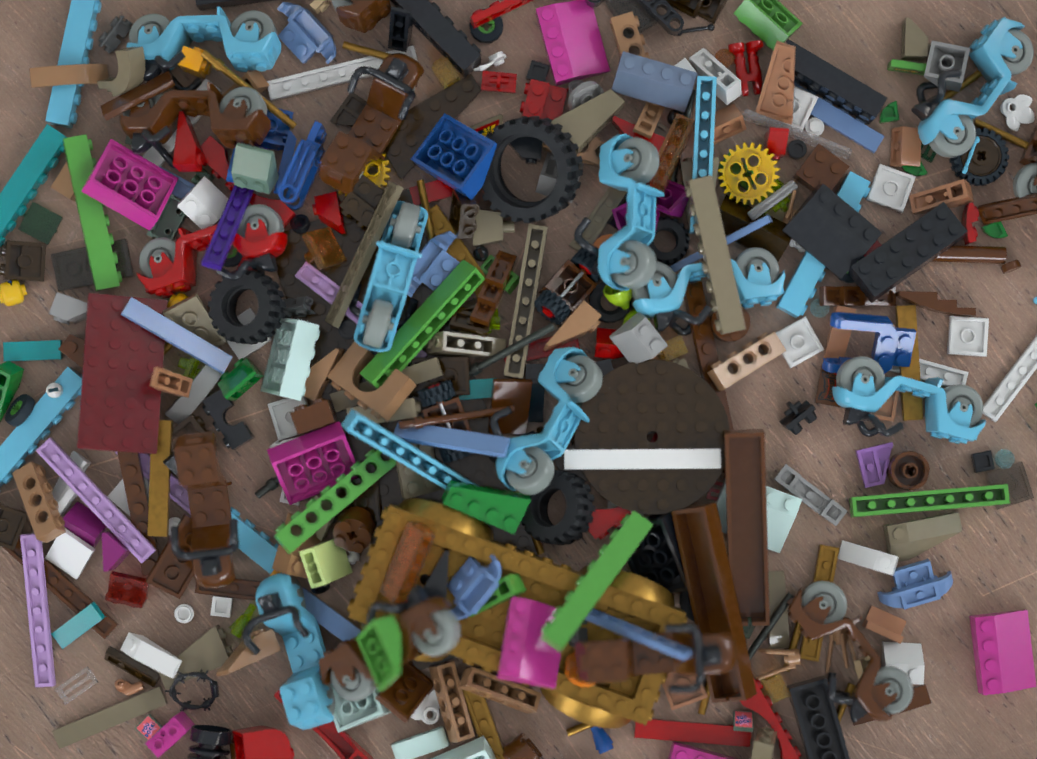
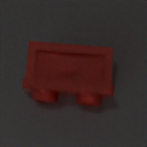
M112 571L105 600L115 604L129 605L133 608H142L148 597L149 583L145 581L146 578Z

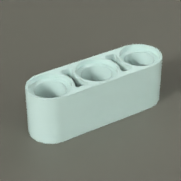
M444 726L397 741L391 744L395 759H414L443 749L450 744Z

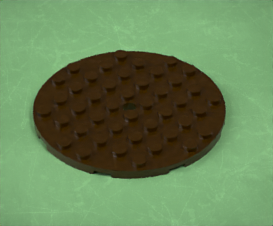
M646 360L638 364L631 362L622 365L603 377L602 386L598 393L590 400L583 402L580 407L590 421L587 423L581 420L575 430L576 450L721 449V469L583 470L585 477L593 488L606 500L630 512L635 511L639 514L657 515L685 508L699 500L712 488L725 467L724 430H730L724 406L714 389L702 377L682 365L664 360ZM651 431L655 432L658 436L657 441L653 443L647 440V434Z

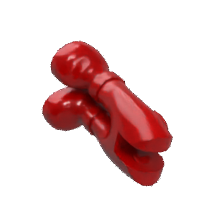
M763 40L750 41L745 46L743 42L728 45L729 52L735 56L736 77L741 80L742 97L749 94L747 81H752L754 95H761L762 74L757 53L764 46ZM745 48L748 56L749 73H747L746 60L744 58Z

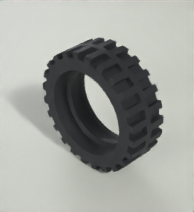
M525 116L505 121L504 124L494 127V132L488 133L485 136L496 142L497 147L486 179L481 187L485 193L482 198L484 201L489 200L492 203L490 208L493 211L499 209L501 217H512L511 221L513 222L524 221V223H531L533 221H540L558 214L559 211L569 206V201L574 200L576 197L574 191L581 186V182L577 180L579 176L583 175V169H579L578 164L583 162L582 156L577 157L575 151L579 149L577 143L572 144L569 139L572 135L569 132L563 133L561 131L563 126L559 123L553 125L551 123L552 120L548 118L540 119V116ZM528 136L540 139L551 150L556 161L557 181L555 187L547 197L539 201L526 202L520 200L510 192L502 177L501 159L503 152L510 142L520 137Z

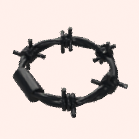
M201 669L200 672L185 674L177 671L179 674L173 681L171 688L165 690V692H169V696L181 706L180 711L204 708V711L206 709L210 711L209 707H211L215 698L219 697L218 682L207 675L208 670L206 673L202 672ZM188 676L198 677L197 681L203 679V682H205V679L209 680L212 698H208V700L203 698L205 702L202 705H190L191 700L181 702L176 696L181 694V692L177 693L175 685L179 681L185 684L183 680Z

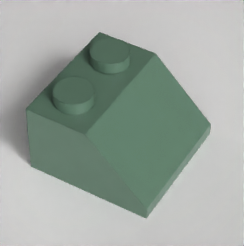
M237 143L231 171L234 185L270 194L279 178L274 152Z

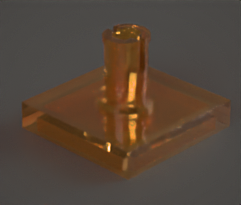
M330 227L310 231L302 235L309 249V252L304 254V258L308 263L315 261L319 270L347 261Z

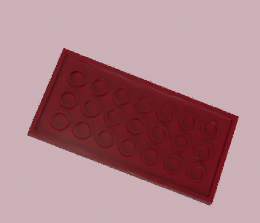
M88 293L77 449L157 454L161 391L151 387L150 384L154 368L159 367L163 369L165 340L121 315L131 297ZM132 297L164 316L163 311L167 309V300Z

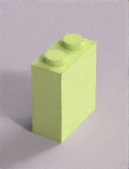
M334 538L299 551L311 589L329 584L353 573L346 550L336 546Z

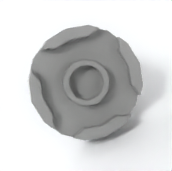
M571 81L568 86L570 95L568 107L572 110L604 93L603 88L595 81Z

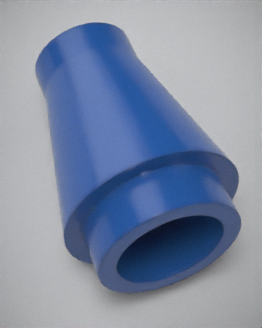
M596 726L590 728L596 751L598 750L599 754L614 748L612 745L614 742L603 728Z

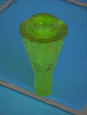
M251 603L249 604L244 614L229 627L232 629L231 634L241 638L244 627L251 620L250 617L255 611L256 606Z

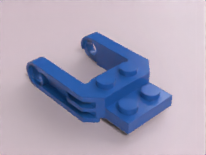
M280 109L288 117L293 118L294 112ZM267 110V117L271 121V127L260 146L283 151L278 171L279 178L273 193L278 194L279 187L293 158L297 139L290 131V127ZM235 148L232 153L226 177V181L231 183H234L231 171L234 160Z
M314 121L306 141L302 139L298 144L278 190L279 198L292 210H298L304 205L318 173L320 161L325 154V149L321 144L325 142L327 133H325L326 129L323 124ZM286 188H288V191H287V193H286V195H285V198H284V196H283V191H284ZM298 197L300 198V201L297 205H291V203H294L298 199Z
M843 312L831 314L830 325L834 328L875 332L871 357L880 364L884 374L891 370L892 366L910 367L916 337L915 329L896 328L887 316ZM850 357L823 358L822 369L827 372L837 373L840 366Z

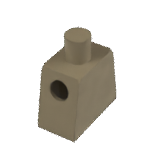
M479 210L475 217L477 229L473 234V248L503 242V233H515L514 222L503 221V217L500 216L501 212Z

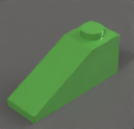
M519 573L501 578L498 581V588L476 614L470 615L469 618L510 600L512 596L516 597L526 592L527 590Z

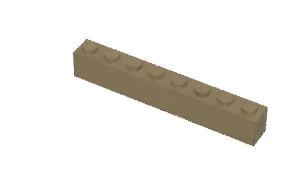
M712 175L688 180L687 186L684 187L687 198L690 197L691 205H689V212L691 217L694 216L696 223L693 224L695 236L698 235L700 243H697L699 254L703 255L704 259L702 270L708 277L706 288L708 293L712 295L710 306L712 312H715L717 320H714L716 331H720V335L744 330L746 329Z
M528 225L509 346L531 334L535 312L534 301L537 299L548 227ZM529 344L507 356L504 370L505 378H524Z

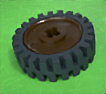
M976 128V136L980 138V142L976 144L967 173L963 174L962 169L965 166L970 150L960 156L950 158L949 162L952 164V171H955L954 175L959 177L960 180L965 179L970 185L983 186L994 182L1005 172V168L1008 166L1009 155L1007 152L1009 150L1005 146V140L1002 141L999 134L996 135L995 131H989L986 128ZM978 154L982 155L981 160H977Z

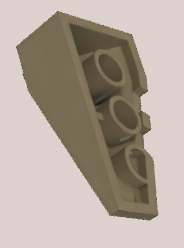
M959 512L887 524L883 525L888 554L899 557L898 562L910 560L962 532Z

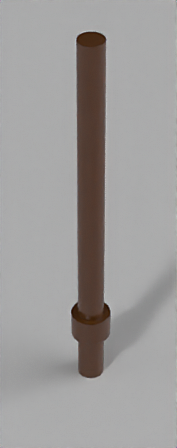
M511 405L512 413H515V407ZM508 406L427 418L420 416L414 417L413 420L399 421L398 424L399 429L412 427L419 429L426 425L489 417Z

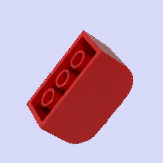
M263 725L232 730L235 759H294V751L290 746V741L280 730Z

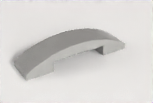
M204 364L192 381L189 397L180 396L165 412V415L177 424H180L198 407L222 374Z
M787 464L783 466L774 478L791 494L802 499L804 504L835 526L847 513L845 508L826 496Z

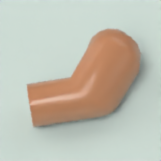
M118 679L115 682L116 690L127 696L145 689L142 681L131 684L123 679Z

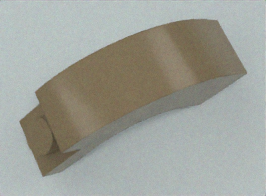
M127 47L116 50L118 74L116 77L97 81L98 88L107 89V92H112V97L140 86L145 74L143 47Z

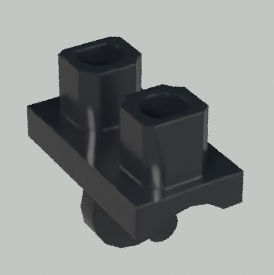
M807 400L802 404L798 401L794 405L789 401L786 403L789 409L784 412L786 417L779 422L787 430L797 435L803 429L799 424L800 421L805 419L810 424L817 419L814 412L816 408Z

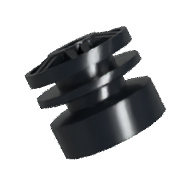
M193 725L190 740L198 743V745L189 747V751L193 753L188 754L187 759H229L225 756L229 755L230 751L222 746L231 744L232 730L214 725Z

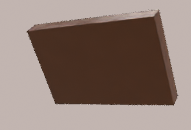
M493 379L490 408L511 405L515 407V413H511L498 420V426L502 434H526L532 390L531 379ZM489 416L487 431L489 434H493L490 426L491 416Z
M408 662L401 666L400 677L392 682L384 691L379 692L375 699L406 723L434 685L432 680Z

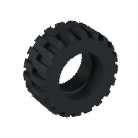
M246 270L238 280L232 281L222 276L223 281H217L214 285L216 287L215 291L212 290L210 293L212 299L208 301V307H211V312H208L209 318L213 319L211 324L213 328L218 329L217 333L228 341L251 345L258 342L263 343L267 341V337H273L276 334L274 330L280 329L282 325L280 320L281 318L284 319L285 313H283V308H286V302L282 301L284 294L283 291L278 290L280 287L278 283L273 281L268 275L251 270ZM251 289L258 299V312L252 322L243 325L236 315V303L244 291Z
M554 470L550 484L541 492L529 495L531 501L521 520L522 526H526L525 531L532 535V538L536 541L546 544L565 545L572 544L575 540L581 539L583 537L582 533H587L590 528L588 525L594 519L592 513L595 512V506H593L592 502L595 499L594 495L590 494V486L585 484L583 478L577 477L574 473ZM561 490L566 499V512L562 520L558 524L553 525L548 517V503L552 495Z

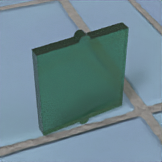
M32 202L27 214H24V219L18 230L49 245L54 234L58 232L57 228L63 217Z

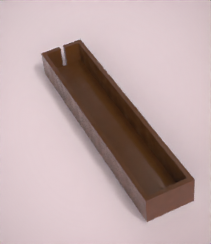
M763 429L724 430L727 553L742 626H748L747 617H751L752 626L770 625L765 432Z
M717 503L687 506L671 511L695 625L701 633L730 632L736 643L737 658L733 670L722 674L706 675L712 703L728 702L729 700L730 702L745 701L755 696L757 692Z

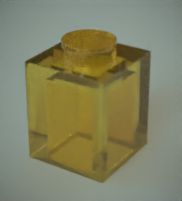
M447 57L445 59L440 58L433 63L431 70L443 89L460 80L459 74Z
M679 335L665 341L668 346L659 353L661 360L670 361L688 353L682 336Z
M780 673L761 680L772 704L790 696Z

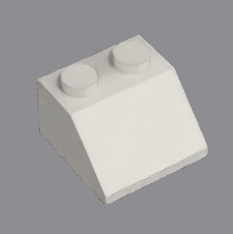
M204 176L180 200L177 207L197 226L204 229L213 226L221 218L229 198Z
M882 641L881 667H897L908 675L912 684L924 685L925 665L921 643L901 642L900 644L898 642Z

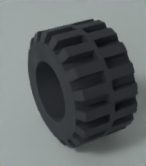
M670 216L665 218L659 217L655 235L660 231L672 233L676 238V246L670 252H662L655 247L654 239L648 246L653 250L657 262L673 265L680 261L689 249V232L684 228L682 222H678V219H672Z

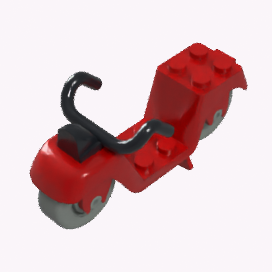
M255 204L246 208L232 243L246 260L240 264L234 273L222 267L221 271L217 270V274L233 281L240 279L248 267L264 275L265 271L272 273L278 271L275 258L280 256L286 249L288 235L284 233L283 221L275 210L263 204ZM218 224L193 233L185 228H179L178 231L181 237L177 241L165 237L149 241L143 247L139 257V266L143 275L136 272L138 279L145 287L146 293L155 294L166 299L172 297L174 293H184L192 290L191 287L196 286L197 250H207Z

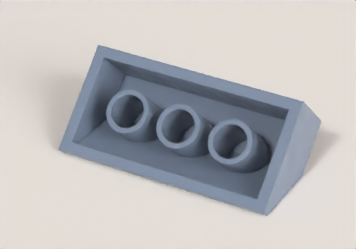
M623 51L611 90L618 94L685 112L697 72Z

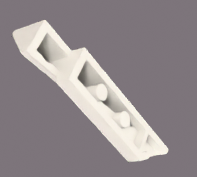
M72 451L70 458L85 472L91 462L76 451ZM59 477L52 495L58 503L59 514L63 517L77 497V494Z

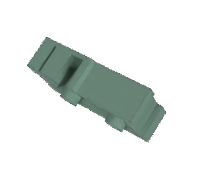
M170 195L158 221L150 231L148 230L146 235L154 239L155 237H165L175 240L179 232L178 229L181 228L187 217L182 211L181 214H178L180 209L177 205L180 200L175 195Z

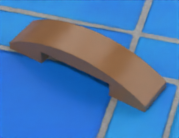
M75 64L29 68L31 88L79 84L92 85L98 84L97 81L109 78L107 64Z
M646 102L633 132L651 139L665 107Z

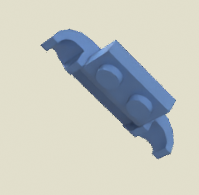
M282 2L277 10L288 17L289 24L281 31L278 37L303 64L307 63L316 52L321 53L325 57L327 64H329L336 56L333 35L308 9L297 4Z
M447 231L435 236L421 250L422 258H417L407 293L409 297H412L421 283L435 291L460 263L446 252L457 237L454 233Z
M493 554L490 556L492 561L488 567L481 566L475 558L470 556L447 584L448 589L456 598L453 601L456 606L450 611L456 616L457 620L476 614L498 588L501 565Z
M925 559L896 568L893 576L895 587L892 588L891 592L884 593L880 591L877 594L881 603L905 610L941 599V596L947 593L953 585L951 571H948L945 576L939 578L936 575L934 576L930 560Z

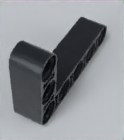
M605 0L585 1L588 6L595 8ZM636 0L668 34L674 36L682 31L684 26L683 18L666 0H652L649 2ZM664 8L666 14L659 15L656 9ZM676 21L680 27L673 29L670 26V22Z

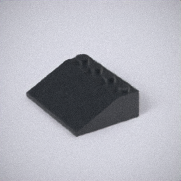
M824 183L816 186L782 229L784 233L840 279L850 270L852 265L859 261L882 234L880 230Z
M672 512L645 517L653 526L627 561L631 572L661 585L671 594L688 591ZM619 526V527H617V528H615V529H617V530L619 531L622 526Z

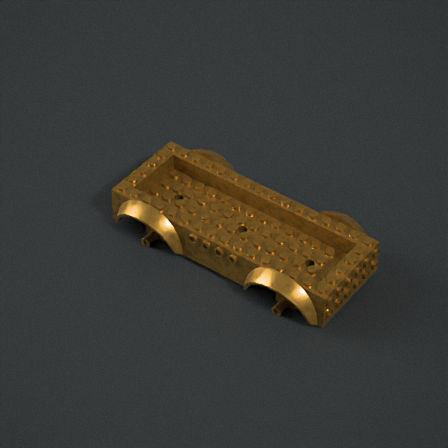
M405 499L398 506L391 503L389 508L385 506L381 519L384 522L382 526L378 525L374 537L377 538L375 544L372 543L367 556L370 557L369 563H364L360 574L364 576L362 581L358 580L353 593L357 595L349 603L347 612H350L348 618L357 620L360 630L363 631L368 626L366 620L370 606L374 602L396 605L399 596L403 592L410 591L417 584L423 587V584L420 582V576L431 573L444 549L449 550L447 584L470 556L475 558L481 566L488 567L492 561L490 556L493 554L501 565L500 579L507 575L519 573L527 591L516 597L534 600L558 608L559 605L561 607L564 606L566 603L564 598L570 590L573 592L578 587L576 582L581 575H587L589 572L587 567L589 565L584 566L580 571L573 570L571 566L563 563L559 565L547 557L540 558L535 556L533 552L521 551L516 549L517 547L508 543L504 545L494 541L493 531L485 523L468 514L428 500ZM623 570L618 573L593 607V609L652 633L666 632L664 629L665 624H686L688 617H685L686 613L682 609L674 606V597L666 588L647 578ZM447 587L446 600L452 604L447 609L451 610L456 606L453 602L456 598ZM510 600L473 617L458 620L460 638L455 648L440 656L423 654L414 660L436 662L451 654L462 658L465 664L471 666L478 664L482 666V670L491 673L493 670L498 672ZM377 610L375 619L393 615L399 624L400 614ZM587 621V624L581 625V628L586 627L588 630V641L610 640L623 636ZM568 642L561 651L556 689L540 687V691L545 699L567 716L588 725L615 729L626 726L631 720L644 725L647 724V721L652 720L654 714L652 707L654 702L657 703L660 698L661 691H659L661 683H665L668 673L636 675V677H631L626 681L602 682L591 687H580L569 681L564 673L565 660L569 654L575 651V647L570 646Z

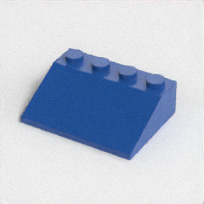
M444 113L411 160L426 173L473 200L484 184L497 144Z

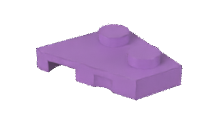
M893 442L855 451L864 488L885 484Z

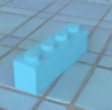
M231 507L232 519L238 520V549L271 574L274 570L272 566L279 544L276 543L274 545L269 541V535L263 531L259 533L254 529L256 526L248 519L243 520L239 516L241 513Z

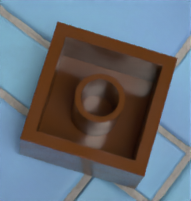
M818 144L793 178L811 192L817 185L823 183L832 190L850 166Z
M319 398L312 401L313 405L307 406L303 404L294 407V412L290 414L298 435H305L338 422L330 400Z

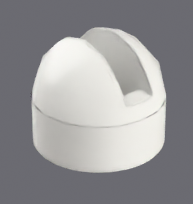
M50 383L46 388V393L51 398H58L62 395L63 388L59 383ZM58 388V391H49L50 389Z

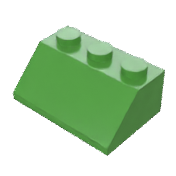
M744 0L733 13L741 23L750 28L752 33L763 40L766 46L773 51L777 41L785 43L803 24L778 0Z

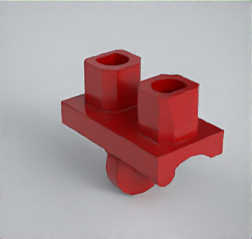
M483 71L481 91L515 94L517 74Z

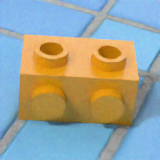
M183 46L181 52L186 57L177 65L184 72L205 79L206 75L210 74L212 65L201 56L204 50L198 47L191 49Z

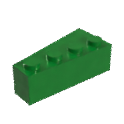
M449 481L442 495L444 505L512 534H515L531 501L529 495L498 490L486 486L480 487L456 481Z

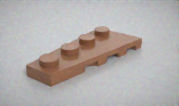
M780 41L776 42L755 111L757 114L791 125L793 123L795 46Z

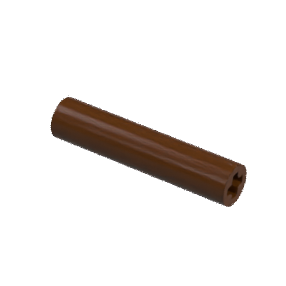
M954 245L931 262L1005 264L1007 250L1006 247Z

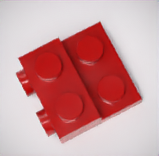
M531 79L530 83L525 85L524 94H527L526 102L522 101L519 112L523 113L522 117L540 116V119L548 118L554 120L563 113L568 89Z

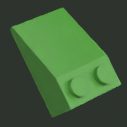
M393 615L373 620L356 637L379 692L384 691L401 674V631Z

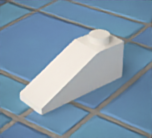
M702 48L689 58V61L701 76L717 77L716 96L726 105L741 96V80L705 48Z
M843 540L838 554V559L893 576L899 559L897 556Z
M130 632L120 649L133 659L170 678L175 677L182 663V660L145 636Z

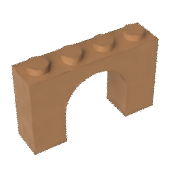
M354 341L327 375L332 381L330 385L337 391L341 389L345 391L343 394L351 401L355 398L358 401L357 404L365 411L369 408L371 410L370 414L376 419L380 420L383 418L388 422L416 387V384L408 376L395 369L380 388L371 392L361 391L359 385L361 375L359 373L375 355L369 349L359 346Z

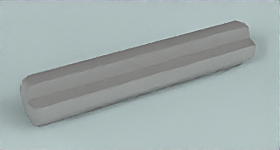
M793 180L789 181L747 213L750 219H757L783 200L793 190L798 188L797 184Z

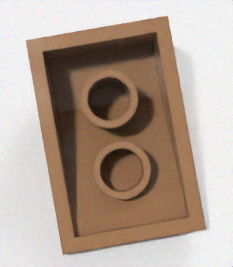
M583 301L547 342L543 350L547 352L581 338L588 332L592 334L601 323L599 318L602 315L586 301Z
M287 514L285 525H288L292 521L290 517L294 514ZM306 517L307 522L312 523L310 517ZM298 526L291 527L290 531L294 536L301 534V529ZM316 533L289 555L279 544L272 569L287 575L308 579L299 551L320 543Z
M264 627L251 632L250 638L260 649V652L254 655L242 640L216 672L217 677L232 673L281 651L273 629L265 630Z

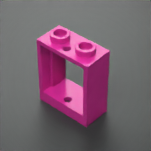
M181 711L145 744L159 758L195 724L184 711Z

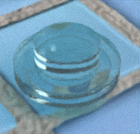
M815 299L810 304V312L814 317L822 318L828 314L829 306H820L819 299Z
M1000 450L995 455V462L1000 468L1007 469L1014 464L1015 457L1009 450Z

